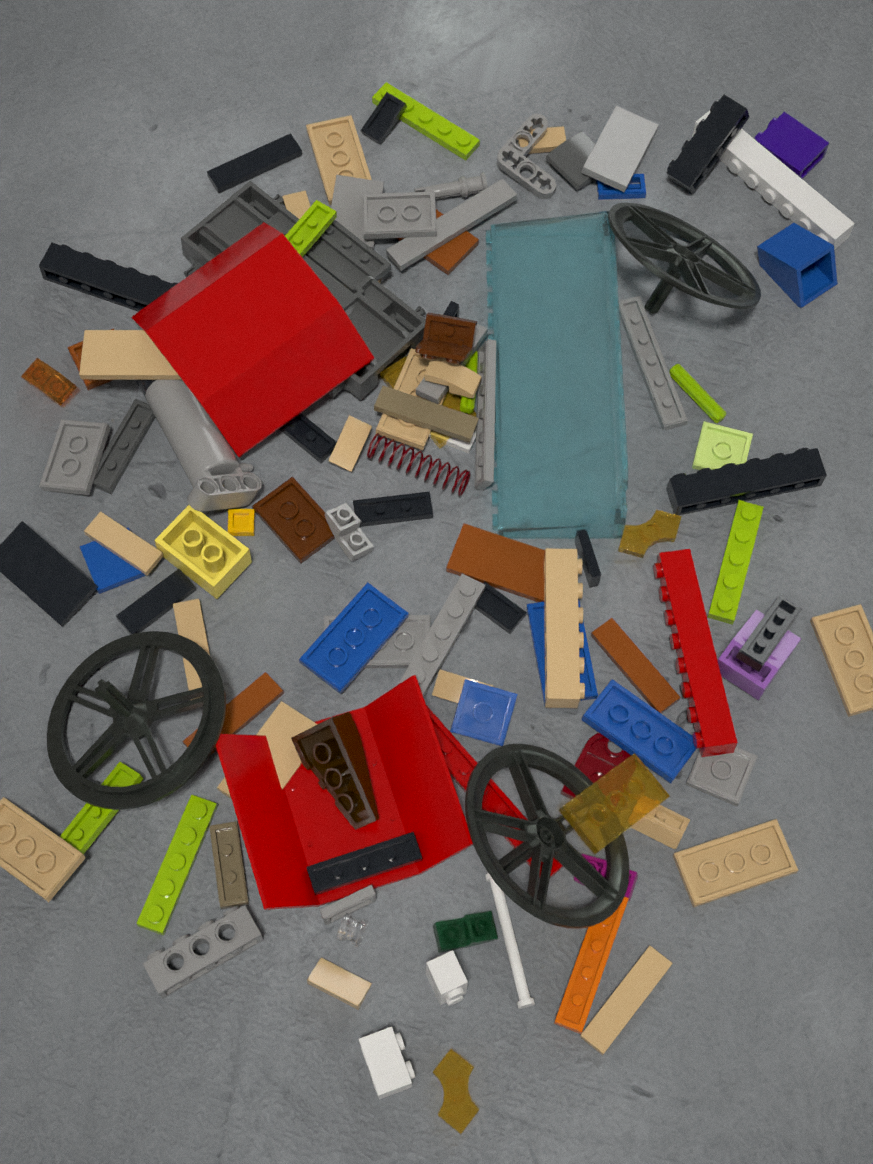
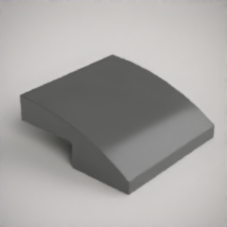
M583 131L561 143L545 158L577 190L594 181V178L581 173L585 162L595 146V143Z

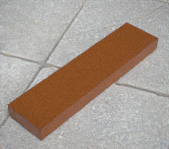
M613 618L591 632V637L652 708L662 714L680 700L681 697Z
M266 672L226 704L225 718L220 734H237L284 694L279 685ZM198 729L183 740V744L187 748ZM216 745L210 755H212L217 750Z

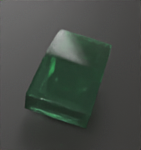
M492 911L468 914L463 918L440 921L433 924L438 953L476 946L498 939Z

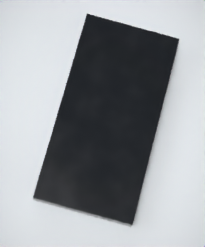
M23 521L0 544V572L62 627L98 588L95 583Z

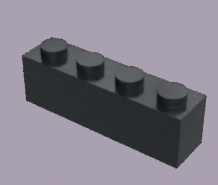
M723 94L720 100L717 99L712 104L707 118L702 119L697 125L696 133L693 137L687 139L683 144L680 155L669 163L666 173L670 181L693 195L750 118L747 108Z

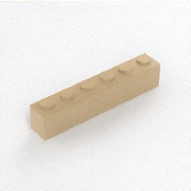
M545 548V708H578L580 699L585 697V684L580 683V674H584V657H579V648L584 646V633L579 632V623H583V607H578V599L583 597V583H578V574H582V559H577V549Z

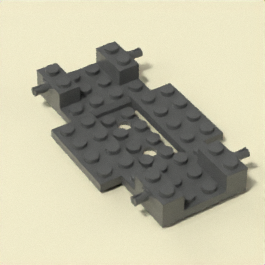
M250 180L181 237L183 256L193 263L184 272L185 277L191 275L263 222L280 231L285 236L299 219L281 205L284 203L282 196L277 194L272 198ZM334 220L302 258L340 303L375 358L328 392V395L331 394V397H335L339 391L345 389L350 391L359 400H362L378 385V374L405 349L410 352L411 348L416 350V346L423 340L426 321L423 316L426 312L421 306L413 310L378 281L391 270V263L338 221Z

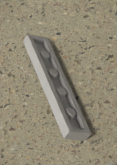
M461 574L399 684L409 677L416 675L424 697L483 594L485 584Z

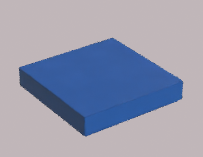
M96 541L80 546L93 581L98 586L99 594L146 576Z
M465 679L450 732L503 746L518 694Z

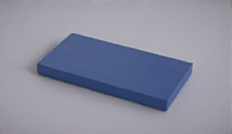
M367 582L301 656L299 663L338 693L342 694L409 617V613Z
M544 602L527 604L526 610L545 706ZM583 622L579 623V632L584 633V646L579 648V657H584V674H580V683L585 684V697L580 699V701L597 699L598 697Z
M613 679L581 719L669 783L673 782L696 750L691 734Z

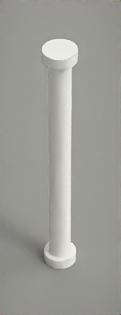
M487 873L485 875L486 881L490 882L519 997L517 1005L519 1009L535 1005L534 998H530L505 895L490 874Z

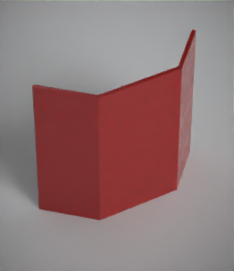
M265 222L131 317L149 336L196 397L238 457L248 452L375 359L333 294L284 234Z
M416 675L409 677L365 707L349 711L361 737L379 816L378 820L356 830L336 807L335 799L328 790H323L318 784L320 780L312 770H307L303 764L300 765L283 789L281 788L265 735L220 734L216 743V749L264 910L319 907L341 900L372 885L373 889L423 874L473 845L464 813ZM329 718L322 719V720H319V721H315V723H316V724H319V723H321V722H323V721H325V720H327V719H329ZM414 832L422 855V861L315 896L307 866Z

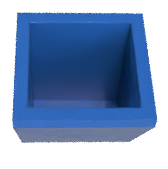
M792 223L757 246L760 267L800 308L838 284L834 245L796 223Z

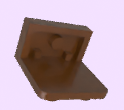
M428 312L426 314L423 340L416 346L415 352L420 353L421 357L426 359L442 357L446 358V361L449 363L459 364L461 361H465L474 349L477 321Z

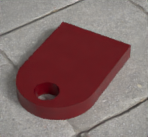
M597 733L587 741L574 766L583 772L599 789L610 805L612 812H614L635 770L637 759L624 750L619 753L611 752L608 748V743L611 741L601 733ZM564 785L561 795L582 804L580 799Z

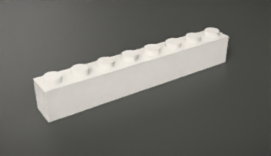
M710 111L695 122L693 135L696 133V127L702 119H706ZM743 129L739 131L719 159L729 167L731 172L741 177L750 188L755 189L761 194L765 201L775 206L784 217L789 218L793 223L833 244L834 250L850 237L854 222Z

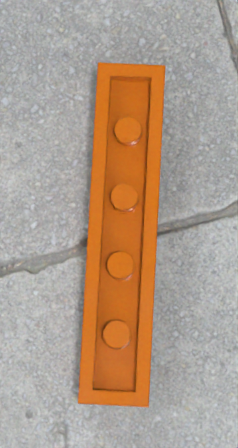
M624 897L618 909L603 922L588 927L554 1024L582 1034L629 898Z

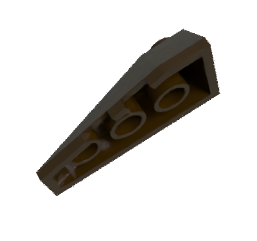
M350 712L331 717L291 738L304 767L307 770H312L320 780L318 782L323 790H328L335 799L336 807L355 830L379 819L361 737Z

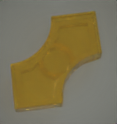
M656 510L653 517L646 523L625 525L618 552L643 558L651 546L660 542H675L682 516Z
M450 1049L433 1071V1075L439 1080L444 1093V1101L438 1117L461 1135L479 1112L478 1107L473 1103L468 1092V1079L474 1067Z

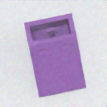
M756 610L718 659V664L722 677L759 701L801 638L788 630L759 672L736 658L740 649L765 616Z

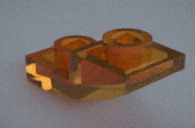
M38 358L21 376L28 384L41 391L47 398L60 406L77 388L70 380Z

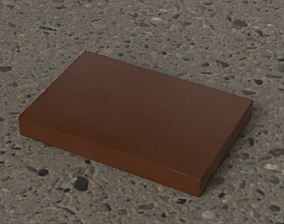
M293 476L252 506V509L255 510L259 518L300 564L335 539L325 518V512Z

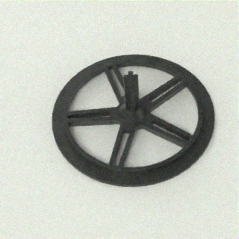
M618 203L610 209L608 222L616 237L637 261L661 278L644 306L650 313L655 314L659 311L673 287L700 300L728 308L750 309L758 304L761 299V290L754 276L730 251L704 232L673 215L642 204ZM631 221L653 242L627 236L623 223ZM660 227L672 231L692 243L683 246L677 243ZM698 247L701 248V249L698 250L696 253H693V252H692L693 250L697 249ZM708 253L731 275L700 259V257ZM646 257L669 262L667 271H663ZM681 275L686 284L678 280ZM702 277L740 297L721 298L710 295Z
M162 631L140 632L124 636L95 651L66 680L55 699L47 727V751L51 766L58 780L70 793L83 802L95 807L114 810L132 809L151 804L182 787L206 762L219 739L226 711V692L216 663L202 647L192 640L178 634ZM140 649L127 698L109 680L106 682L103 679L99 680V686L95 688V691L81 687L85 680L107 661L123 653ZM159 649L174 652L191 663L200 678L202 687L148 701ZM147 657H148V661H147V665H146V670H145V674H144V679H143V683H142V688H141V690H139L140 683H141V679H142L143 672H144V668H145V664H146V660H147ZM78 692L107 702L110 708L109 710L81 699L75 696V694ZM186 700H190V701H187V702H184V703H181V704H177V705H174V706H171V707H168V708H164V709L159 710L160 707H164V706H168V705H171V704H175V703L183 702V701H186ZM72 701L113 718V723L74 765L69 760L64 741L65 720ZM203 706L201 721L193 740L178 760L167 769L150 731L151 724L156 720ZM128 737H132L151 776V779L124 787L103 786L87 780ZM144 737L147 738L161 773L159 775L156 774L140 741Z
M509 744L498 747L486 754L474 767L469 777L465 794V814L475 850L495 883L523 910L555 926L573 929L587 928L599 924L610 917L618 909L626 894L629 882V857L619 822L599 789L572 763L554 752L528 744ZM509 768L528 820L482 810L485 788L492 776L498 771ZM529 768L540 770L559 780L580 799L582 804L556 819L552 818L548 814ZM587 808L589 811L587 814L567 828L564 827L562 821ZM591 817L599 829L605 847L607 859L606 879L566 840L568 833ZM485 831L523 841V843L500 860H497L489 845ZM532 857L526 893L508 874ZM553 858L598 897L591 905L571 910L545 904ZM541 861H542V862H543V865H542V871H541L540 882H539V887H538L540 866H541Z

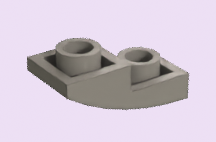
M347 503L325 512V518L335 539L351 562L372 552L373 544L359 528L361 520Z

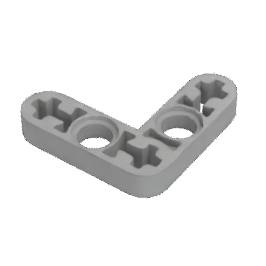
M533 114L499 150L497 165L502 171L538 198L549 199L555 193V179L526 158L528 153L546 134L548 121L545 116ZM533 124H541V128L537 127L531 135L530 132L532 131ZM525 138L529 144L526 147H520L516 144V140ZM509 156L512 157V161H510V160H508L507 162H504V161H503L504 157H505V158H508ZM528 168L532 171L533 175L525 178L521 176L520 170ZM546 184L549 185V189H547V188H545L544 190L540 189V188H541V185H543V186L546 185Z

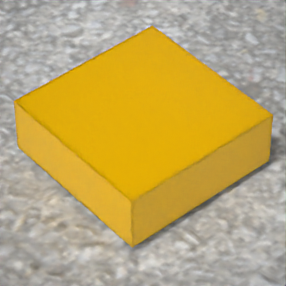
M228 509V533L232 536H254L255 510Z

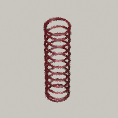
M377 433L373 437L367 451L368 459L371 460L373 458L378 443L385 438L384 449L378 460L379 463L382 462L387 447L394 442L393 453L387 464L388 467H390L396 451L402 445L403 452L396 468L397 471L400 469L405 455L411 449L412 456L405 472L406 475L409 473L416 456L421 453L420 464L415 473V478L418 477L425 460L430 457L429 468L424 477V482L427 481L434 464L439 461L438 472L433 486L436 485L441 471L448 464L447 476L442 490L445 489L449 477L457 468V476L451 493H454L458 481L466 472L460 484L458 496L460 497L464 493L471 475L467 469L459 475V466H455L450 471V463L447 462L441 467L440 458L432 463V456L430 454L423 459V452L419 451L414 455L413 447L405 451V445L401 443L396 447L394 439L387 443L386 436L380 437V434ZM377 437V441H376V443H375V445H374V447H373V449H372V451H371V453H370L372 444H373L375 438Z

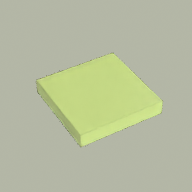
M704 421L692 468L697 470L710 468L713 470L721 468L728 463H735L736 465L745 463L753 434Z

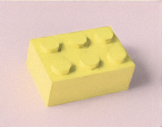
M190 505L155 539L157 549L163 553V557L180 569L216 599L252 563L249 548L201 511L194 510Z

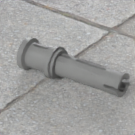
M480 173V176L470 178L462 176L458 178V181L414 188V192L435 191V200L460 195L467 198L470 194L480 193L488 188L485 173Z

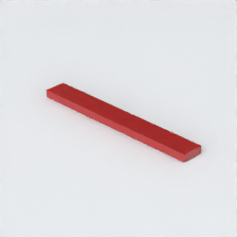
M427 706L450 776L466 793L469 777L477 762ZM490 779L484 791L482 810L528 820L497 784ZM504 836L514 849L523 843V841ZM532 857L526 861L529 866H531ZM553 858L550 878L564 867L555 858ZM541 861V866H540L539 878H540V876H541V871H542V865H543V862H542V861Z

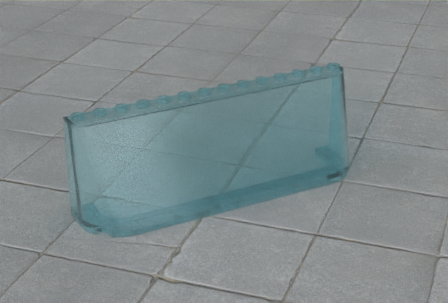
M609 211L492 224L490 230H486V244H490V250H486V265H491V271H487V286H491V292H487V307H492V313H488V328H492V334H488V339L496 340L494 445L496 467H494L493 482L496 483V490H492V506H497V514H492V529H497L498 535L510 539H575L576 531L583 529L587 530L590 539H621L627 514L628 457L615 234L608 222Z

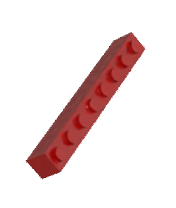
M683 549L659 553L657 563L653 565L654 575L656 579H660L659 597L661 602H665L667 609L664 611L665 622L667 626H671L672 634H670L671 648L677 651L676 669L678 674H682L684 681L681 683L682 695L684 699L688 698L687 716L689 723H693L695 732H693L694 746L696 749H700L701 757L734 753L738 742L691 550Z

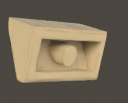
M640 795L626 825L672 849H676L690 819Z
M320 958L307 979L309 985L357 1010L361 1007L372 983L323 958Z

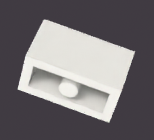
M452 950L426 962V976L440 1006L445 1003L451 1006L464 999L463 995L467 992L468 981L454 951Z
M389 1027L359 1038V1044L379 1100L412 1087L411 1079L415 1078V1074L410 1060L404 1062L401 1051L405 1050V1046L400 1032L394 1034L393 1028Z

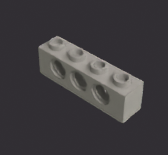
M245 905L240 908L238 906L230 908L223 914L224 917L218 921L213 922L211 920L202 924L198 928L197 933L190 937L188 935L181 936L172 943L173 946L165 951L162 949L157 950L147 957L148 961L142 964L162 999L263 941L262 935ZM226 929L235 931L234 937L229 941L220 939L221 933ZM205 943L210 946L209 951L205 955L199 956L195 954V949L199 944ZM175 958H182L184 960V964L179 970H171L169 968L171 961Z

